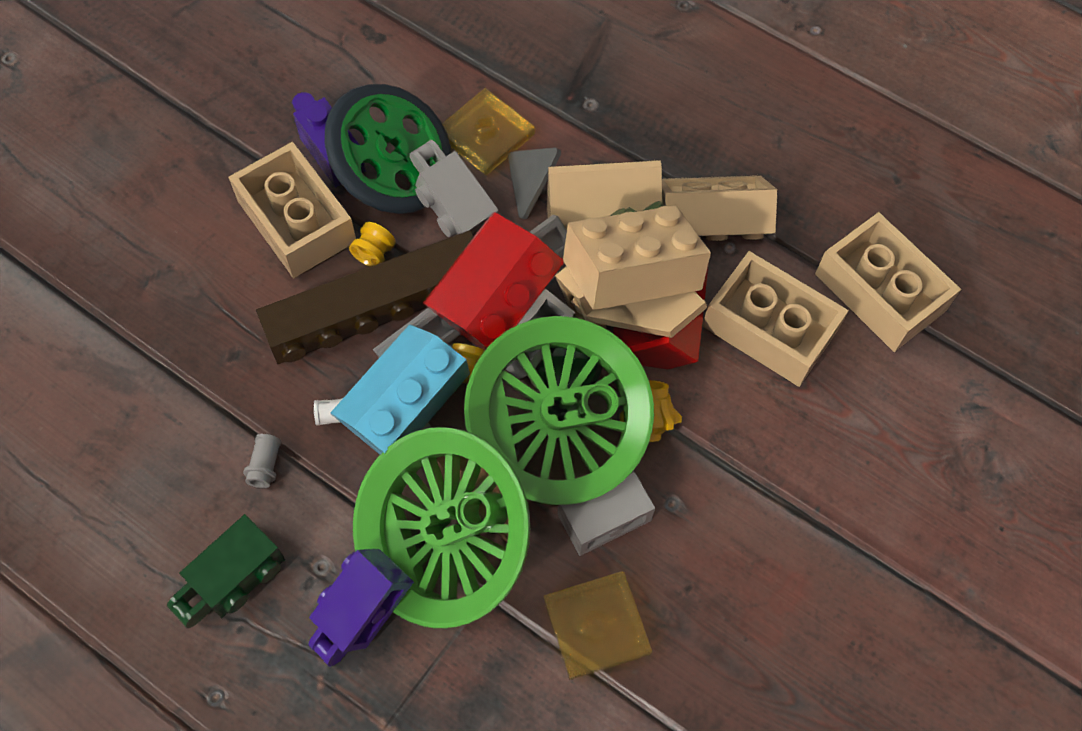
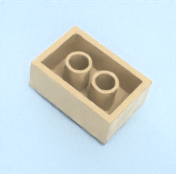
M293 142L228 177L238 203L293 279L349 247L353 240L356 239L351 217Z
M675 205L569 222L563 261L591 308L597 310L702 290L711 252Z
M879 212L825 251L815 273L893 352L897 351L945 313L961 291L959 286Z
M748 251L709 303L702 327L800 387L838 332L849 310Z

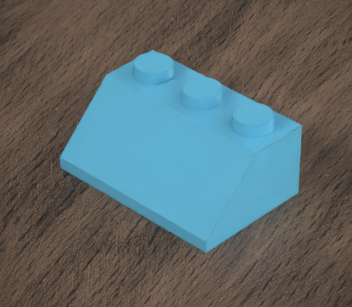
M409 324L330 413L378 454L386 453L387 448L395 441L410 433L422 430L469 376L467 360L435 334Z

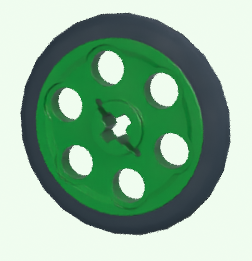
M368 84L351 89L337 100L329 112L325 125L326 153L329 164L337 179L355 198L379 211L401 214L416 212L425 208L416 194L417 187L415 184L419 172L410 159L409 154L412 151L433 140L445 156L452 153L448 135L440 119L432 109L416 95L391 85ZM370 107L379 108L385 115L384 123H379L372 119L369 112ZM407 118L414 121L418 128L417 134H411L405 130L403 119ZM348 130H358L364 137V145L354 144L349 139ZM389 143L394 146L391 153H388L385 149ZM432 157L429 159L430 166L436 163ZM362 163H369L376 169V179H368L363 175L361 171ZM395 174H402L408 178L410 190H403L397 186Z

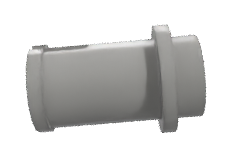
M258 434L256 436L250 465L245 467L243 474L246 476L245 482L248 485L256 488H268L270 482L275 481L276 473L273 470L278 449L281 445L279 438L269 434Z

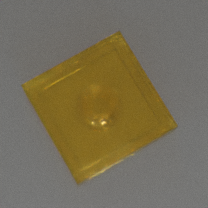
M484 88L442 123L448 135L450 146L486 176L508 158L510 152L516 151L535 135V126L487 88Z
M624 571L544 595L545 606L569 681L651 655L652 650Z

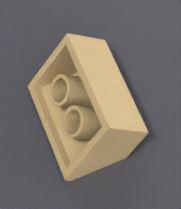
M661 160L548 167L547 216L548 218L551 215L558 216L566 230L569 222L610 216L615 211L622 208L626 210L628 207L637 212L643 211L657 201L662 202Z
M762 176L662 179L663 205H676L698 236H706V239L713 241H722L728 239V235L741 234L742 238L762 239L764 234L775 233L777 189Z

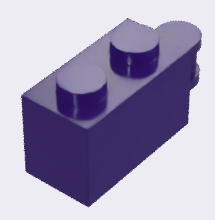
M298 93L294 96L292 103L296 110L293 115L299 137L336 188L341 183L329 164L325 148V125L332 107L325 97L315 101L309 93ZM348 130L349 139L354 144L359 145L354 136ZM364 163L361 164L362 173L366 171Z
M362 549L351 553L342 563V572L335 582L328 586L318 597V606L309 617L318 629L309 640L308 646L324 660L328 667H332L340 662L347 652L366 649L414 583L380 549Z

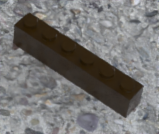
M471 230L256 309L277 364L298 361L307 353L320 348H332L346 338L357 334L371 333L380 325L394 320H405L412 316L413 313L428 308L423 302L474 236Z

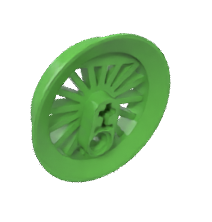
M551 316L521 323L503 333L489 345L471 373L465 395L464 416L467 432L482 438L495 447L512 466L523 487L526 499L550 505H569L586 502L602 496L622 483L632 473L643 457L650 441L654 421V402L645 370L635 354L621 339L605 328L586 320L567 316ZM550 348L567 349L559 386L556 383ZM541 350L548 388L530 363L526 354ZM577 351L590 357V359L568 389L574 352ZM517 360L538 393L509 374L505 369ZM596 363L600 364L609 374L595 384L581 386ZM613 381L615 382L621 397H618L614 389L608 386ZM503 382L532 402L505 396ZM591 396L602 397L607 403V412L604 414L593 413L588 406V398ZM554 403H558L560 409H567V413L562 418V421H558L556 415H549L548 413ZM618 406H623L624 422L610 419L616 413ZM507 407L531 413L509 416ZM534 422L517 434L512 435L511 425ZM593 425L622 432L617 447L586 426ZM539 429V433L519 462H517L514 445ZM577 433L611 455L600 468ZM548 435L541 476L536 477L525 472L523 469ZM567 437L591 472L590 474L575 479ZM557 438L566 480H548Z
M442 427L427 428L410 433L391 444L387 448L386 453L382 452L364 477L356 498L353 515L355 551L380 549L414 581L393 612L414 624L431 628H451L465 625L482 618L496 608L510 593L521 574L530 540V516L526 496L518 476L506 458L482 438L463 430ZM445 456L444 480L437 462V458ZM460 456L469 459L461 481ZM421 467L424 468L430 489L416 474ZM483 468L489 476L472 492ZM406 485L412 489L425 506L402 495ZM498 486L502 495L500 493L493 492V490ZM482 502L486 506V517L484 520L479 515V506ZM404 509L421 517V521H407ZM451 519H457L459 524L446 527L451 523ZM410 529H420V533L412 536ZM485 532L508 533L507 547L505 548L480 534ZM426 542L417 552L416 546ZM478 548L502 560L497 570ZM430 558L424 572L422 566ZM472 564L487 581L481 588H479ZM442 570L441 595L433 592ZM457 571L466 595L463 598H457Z

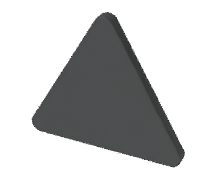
M545 148L510 152L508 161L519 218L527 219L539 195L547 193L544 186L548 180V167H555L561 156L560 149Z

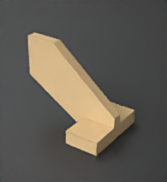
M567 266L555 275L569 308L575 312L573 316L603 328L609 325L672 338L707 308L706 301L696 292H689L593 310Z

